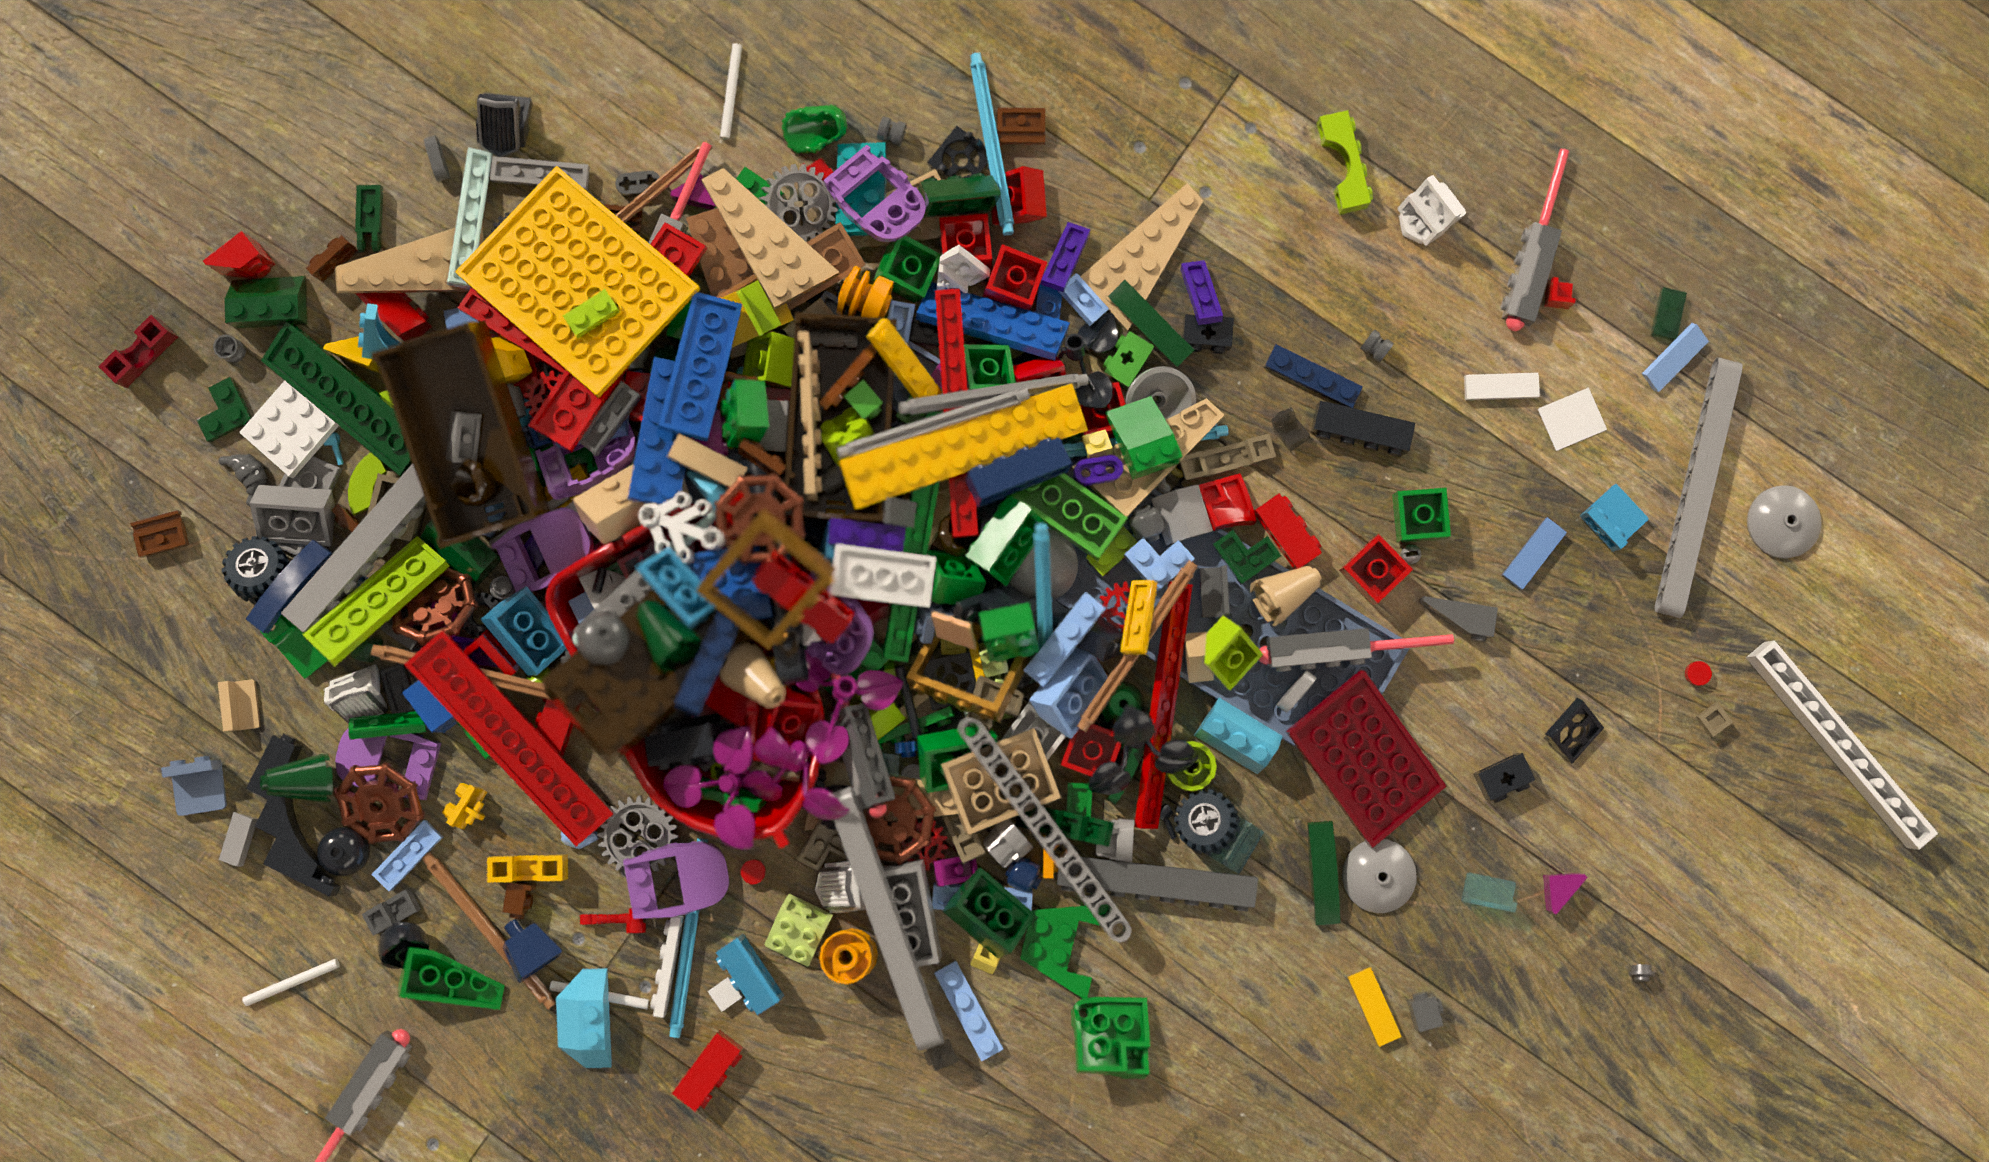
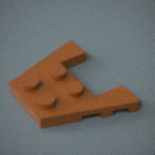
M872 343L819 402L821 406L825 409L831 404L836 407L849 392L846 386L852 388L865 374L861 369L878 351Z

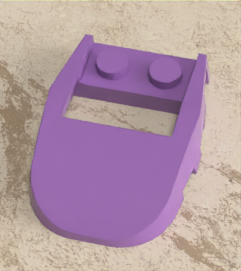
M866 145L824 179V184L849 220L874 239L881 242H892L904 237L919 225L925 214V201L918 189L913 187L908 181V176L902 170L898 171L883 156L877 158L870 152L871 147ZM878 170L896 190L861 218L844 201V198Z
M629 423L628 436L612 438L599 456L593 454L599 471L590 474V478L580 482L577 479L573 480L564 455L571 453L564 447L558 448L556 443L552 441L553 447L543 452L538 449L535 453L549 493L554 500L582 494L605 479L626 469L635 455L636 438ZM578 444L572 452L577 451L583 448L584 446L582 444Z
M570 508L554 509L535 519L522 522L514 526L492 545L493 548L497 549L516 592L526 586L531 592L548 588L550 581L556 574L594 551L593 540L586 525L581 521L579 514ZM528 530H531L551 573L542 579H539L519 536Z
M811 571L808 576L815 582L820 578L814 571ZM840 596L842 602L854 612L851 624L832 644L829 641L826 643L821 639L806 645L808 647L806 651L810 656L820 659L822 666L836 675H844L854 671L867 654L872 642V623L858 601L852 597Z
M347 729L340 739L335 759L336 770L340 778L344 780L349 773V768L353 765H379L387 736L349 740ZM419 733L391 735L390 737L414 742L405 777L418 784L416 788L419 799L427 800L441 742L430 741L423 738V735ZM376 775L365 776L367 781H373L376 779ZM354 782L353 786L359 788V786Z
M675 842L643 852L642 855L631 859H623L633 919L675 917L690 914L716 904L725 896L728 890L729 876L725 857L717 846L709 842ZM676 856L684 905L658 910L649 861Z

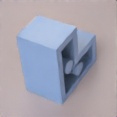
M1144 538L1124 554V559L1143 580H1154L1157 582L1156 593L1179 573L1181 567L1184 568L1188 560L1192 562L1195 559L1179 540L1161 556L1156 553Z

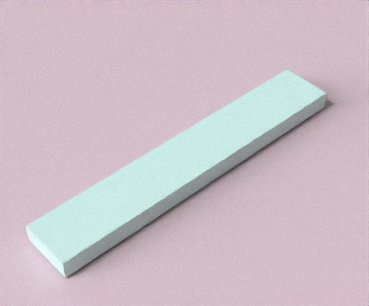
M470 147L466 155L447 285L469 290L472 287L462 280L455 271L479 247L493 155L490 152Z

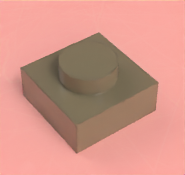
M1718 702L1712 704L1696 716L1710 737H1714L1733 723Z

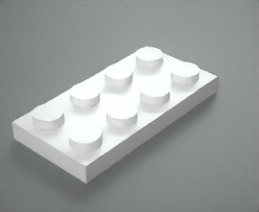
M835 544L833 565L837 569L833 575L835 581L830 586L829 593L837 596L930 607L936 557Z

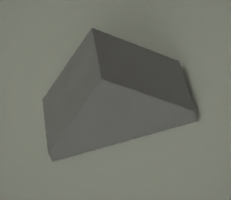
M886 497L884 525L914 528L917 503Z

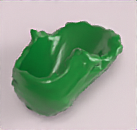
M830 104L791 110L785 114L781 128L789 149L793 150L796 154H809L810 152L816 154L825 146L844 137L847 133L848 124L845 113L836 105Z

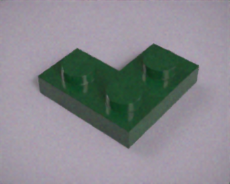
M231 377L208 387L218 409L197 419L207 442L211 443L245 426L252 418L234 379Z
M1234 530L1212 544L1240 585L1282 556L1268 536L1247 550Z

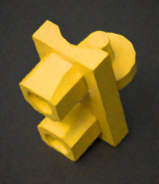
M460 783L455 790V794L461 798L459 803L456 805L450 802L442 811L448 819L446 823L452 827L455 826L464 830L468 824L472 825L476 818L483 821L485 815L480 811L484 806L482 801L488 792L477 786Z

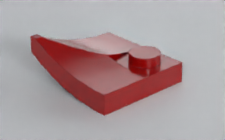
M1240 473L1199 485L1214 531L1235 526L1255 525L1256 516Z

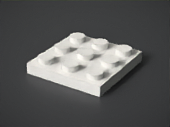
M284 381L239 433L284 473L294 478L339 425Z

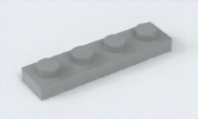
M492 156L490 181L494 183L537 186L558 166L582 188L588 191L590 167L587 164Z

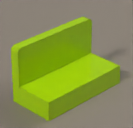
M758 280L736 291L760 337L781 325Z

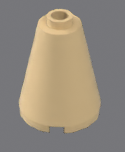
M1305 566L1258 579L1250 584V592L1255 591L1256 594L1253 602L1262 617L1267 622L1274 621L1273 626L1281 624L1320 587L1321 575L1316 568Z
M743 643L727 654V662L719 671L720 678L725 685L768 708L775 707L783 701L785 689L765 653L758 645Z

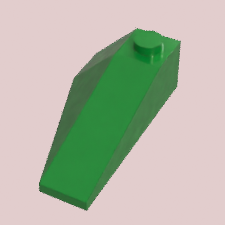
M409 947L402 966L397 992L399 998L500 1010L505 985L435 950Z

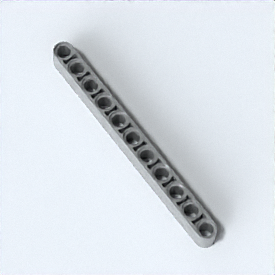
M1717 357L1712 364L1655 602V612L1681 618L1685 612L1740 382L1742 363Z
M973 718L963 719L958 725V733L1105 933L1116 942L1126 941L1130 937L1131 927L983 725ZM969 723H974L977 727L976 733L972 736H966L965 727ZM985 743H989L991 745V753L987 756H981L980 747ZM1000 763L1005 764L1006 772L1004 775L996 776L994 772L995 767ZM1013 784H1020L1021 791L1017 796H1011L1009 793V789ZM1028 804L1035 805V813L1031 816H1025L1024 809ZM1049 824V833L1045 836H1040L1039 828L1041 825ZM1064 844L1065 850L1063 854L1055 856V846ZM1072 864H1078V873L1072 876L1069 875V867ZM1092 883L1094 885L1093 892L1090 895H1084V887ZM1107 903L1108 911L1103 915H1099V906ZM1118 923H1122V931L1114 935L1112 932L1113 927Z
M852 787L832 793L846 808L850 809L848 814L834 819L917 1049L922 1051L943 1044L944 1038L856 793Z

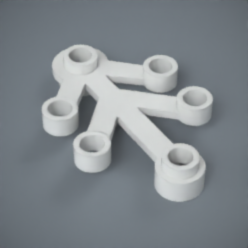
M679 492L674 498L661 505L655 503L644 505L639 511V520L644 527L651 529L656 542L655 549L657 553L662 551L664 544L673 551L672 543L665 540L661 525L668 527L677 551L676 555L684 564H689L694 559V553L687 548L682 533L700 539L705 547L712 550H717L724 544V535L715 528L703 530L686 523L699 515L708 516L711 514L712 504L705 500H699L695 506L672 518L665 516V514L677 507L686 509L691 505V496L684 492ZM682 497H685L684 503L681 504V503H680L681 498H682ZM706 504V509L702 512L701 507ZM717 536V541L713 544V539ZM687 552V558L683 560V554Z

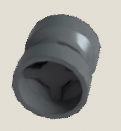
M883 116L878 128L877 140H889L893 145L901 146L907 123L901 121L896 123L891 118Z
M1374 329L1360 349L1365 353H1372L1373 359L1380 363L1394 343L1389 339L1383 340L1381 334Z
M230 335L219 336L213 345L215 354L231 363L241 361L246 353L244 344Z

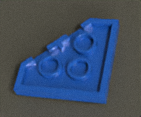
M753 545L752 553H760L759 545ZM728 549L694 554L693 561L685 565L702 582L726 554ZM737 558L715 583L714 587L755 620L772 618L768 594L760 592L752 582L756 570L762 563H747V565H743Z

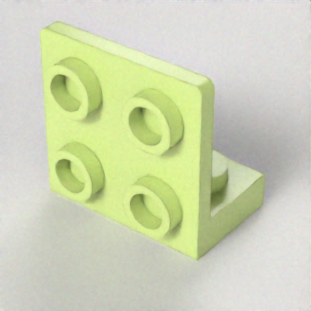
M789 893L777 914L765 946L805 966H809L833 914Z

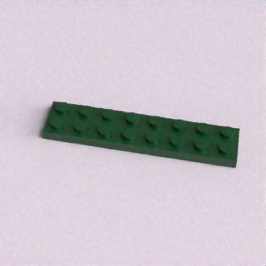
M286 321L261 361L394 472L402 476L413 463L392 404L328 351L324 350L322 346L294 323Z

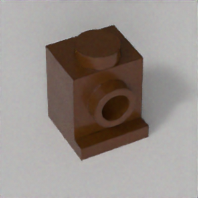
M516 881L507 882L502 912L510 913V918L524 919L525 914L532 908L533 895H530V893L536 889L537 884Z

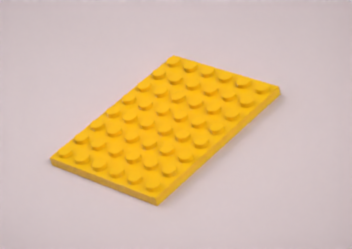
M558 166L537 185L455 271L462 280L598 398L700 290V287ZM605 289L620 312L585 335L577 338L563 315Z

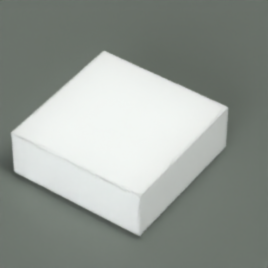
M727 977L708 991L721 1012L743 997L740 991L737 992L732 986L730 977Z

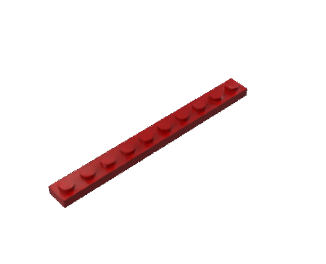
M471 288L457 307L461 312L476 321H486L487 327L524 349V351L563 374L566 370L474 289ZM630 386L642 396V399L630 413V416L642 423L647 395Z
M960 288L935 290L942 393L967 391ZM961 407L944 409V413ZM970 471L949 477L953 538L978 536L976 502L966 483V478Z
M1193 584L1186 585L1162 624L1149 715L1156 728L1150 742L1157 751H1160L1165 743L1171 741ZM1145 744L1134 827L1158 829L1166 773L1159 771L1155 767L1154 763L1158 756L1153 754L1147 744Z

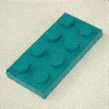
M886 143L838 144L837 169L866 145L871 147L870 152L877 158L883 156L887 159ZM877 170L848 194L844 201L861 218L864 217L886 198V178ZM836 203V208L838 209L836 211V224L841 222L849 236H868L866 232L844 215Z

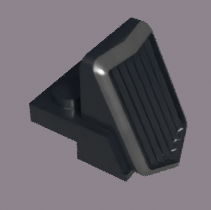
M491 93L479 94L477 98L478 117L476 121L477 143H480L482 148L497 157L514 153L520 147L525 148L529 133L528 121L533 105L532 99L530 97Z

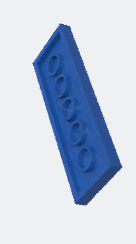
M932 282L916 312V320L938 326L935 298L937 283ZM960 290L963 334L1000 345H1009L1010 348L1055 361L1069 330L1070 322L975 294L963 293Z
M699 292L692 297L658 429L707 442L742 304Z
M654 357L627 500L661 505L681 492L685 466L667 458L678 434L658 429L675 361Z

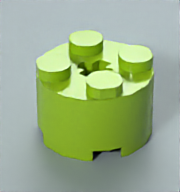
M855 408L846 409L843 414L836 416L832 420H826L821 426L822 442L838 466H840V460L849 457L840 459L837 448L846 446V443L876 435L867 417L863 419Z
M1189 741L1187 743L1199 755L1195 762L1196 769H1192V773H1188V769L1179 773H1166L1171 783L1179 789L1195 791L1204 788L1215 776L1217 765L1215 756L1209 748L1202 743Z

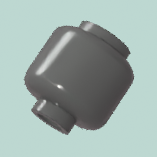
M1150 505L1134 509L1133 515L1129 518V524L1134 537L1137 540L1144 538L1148 543L1158 540L1160 538L1159 534L1165 528L1159 510Z

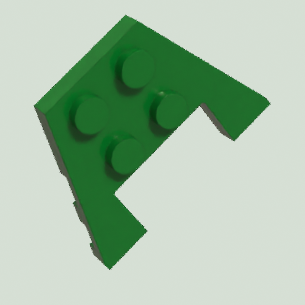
M1105 903L1099 906V915H1103L1108 911V904ZM1085 905L1031 910L1036 915L1027 928L1020 959L1079 997L1087 998L1092 977L1070 972L1067 969L1079 921L1099 926L1100 924Z

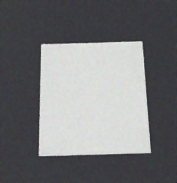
M1589 388L1538 408L1556 451L1607 430Z

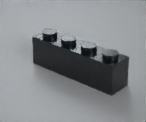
M1319 401L1316 406L1311 433H1315L1319 439L1330 440L1332 437L1340 439V443L1353 446L1354 443L1364 445L1363 448L1366 450L1378 451L1379 448L1387 450L1389 455L1401 457L1402 454L1405 455L1410 451L1416 423Z

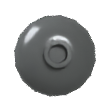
M608 613L594 614L587 618L579 628L577 635L578 649L582 656L592 664H614L627 652L629 644L628 629L623 621L615 615Z

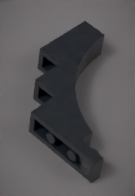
M1010 584L1007 586L1003 585L957 602L952 617L970 624L976 622L982 627L979 613L1029 603L1035 632H1038L1037 597L1028 599ZM1051 597L1052 631L1054 633L1073 607L1066 609ZM1100 616L1077 646L1103 662L1117 657L1121 653L1123 633Z
M283 733L282 736L273 735L246 787L247 790L268 799L254 826L276 837L263 865L329 897L338 894L341 886L334 883L335 879L326 874L319 876L323 867L320 865L316 853L309 846L301 832L294 811L293 799L266 795L265 790L260 788V776L264 775L265 770L297 761L302 749V745L296 743L297 738L289 734Z

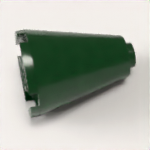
M647 600L638 607L637 619L655 664L661 672L665 673L676 670L673 665L679 662L685 665L700 651L702 646L699 643L702 642L700 636L658 601Z
M1122 681L1099 714V719L1112 729L1124 709L1119 707L1120 700L1124 699L1127 705L1144 713L1145 702L1143 695L1136 686L1129 682Z
M321 753L267 769L264 775L260 776V788L265 790L266 795L322 803L331 802L327 795H332L333 792L332 767H326L325 762L329 761L330 757L328 753Z

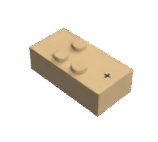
M634 464L573 498L581 521L604 545L641 524L639 511L646 504L627 500ZM683 478L681 492H684L689 495L685 480Z

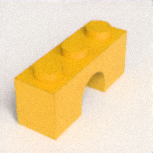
M568 854L487 857V882L563 881L568 879Z

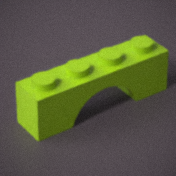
M1348 110L1320 116L1316 124L1322 146L1332 148L1340 153L1347 166L1345 180L1337 185L1333 192L1339 215L1367 209L1371 200H1373V193L1371 187L1366 184L1367 169L1365 163H1361L1360 160L1361 145L1359 140H1355L1354 131L1356 126L1354 118L1349 116Z

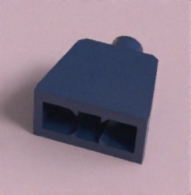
M514 919L504 926V929L511 938L504 943L503 950L519 984L559 958L562 950L535 923L523 929L517 919Z

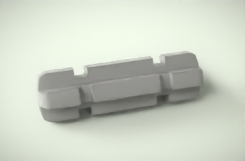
M819 331L810 332L812 346L823 344V346L843 347V345H847V348H856L858 345L857 334L848 333V335H844V333L824 332V334H821Z

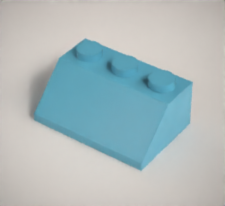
M1221 698L1217 699L1194 735L1256 774L1267 766L1278 750L1282 735Z

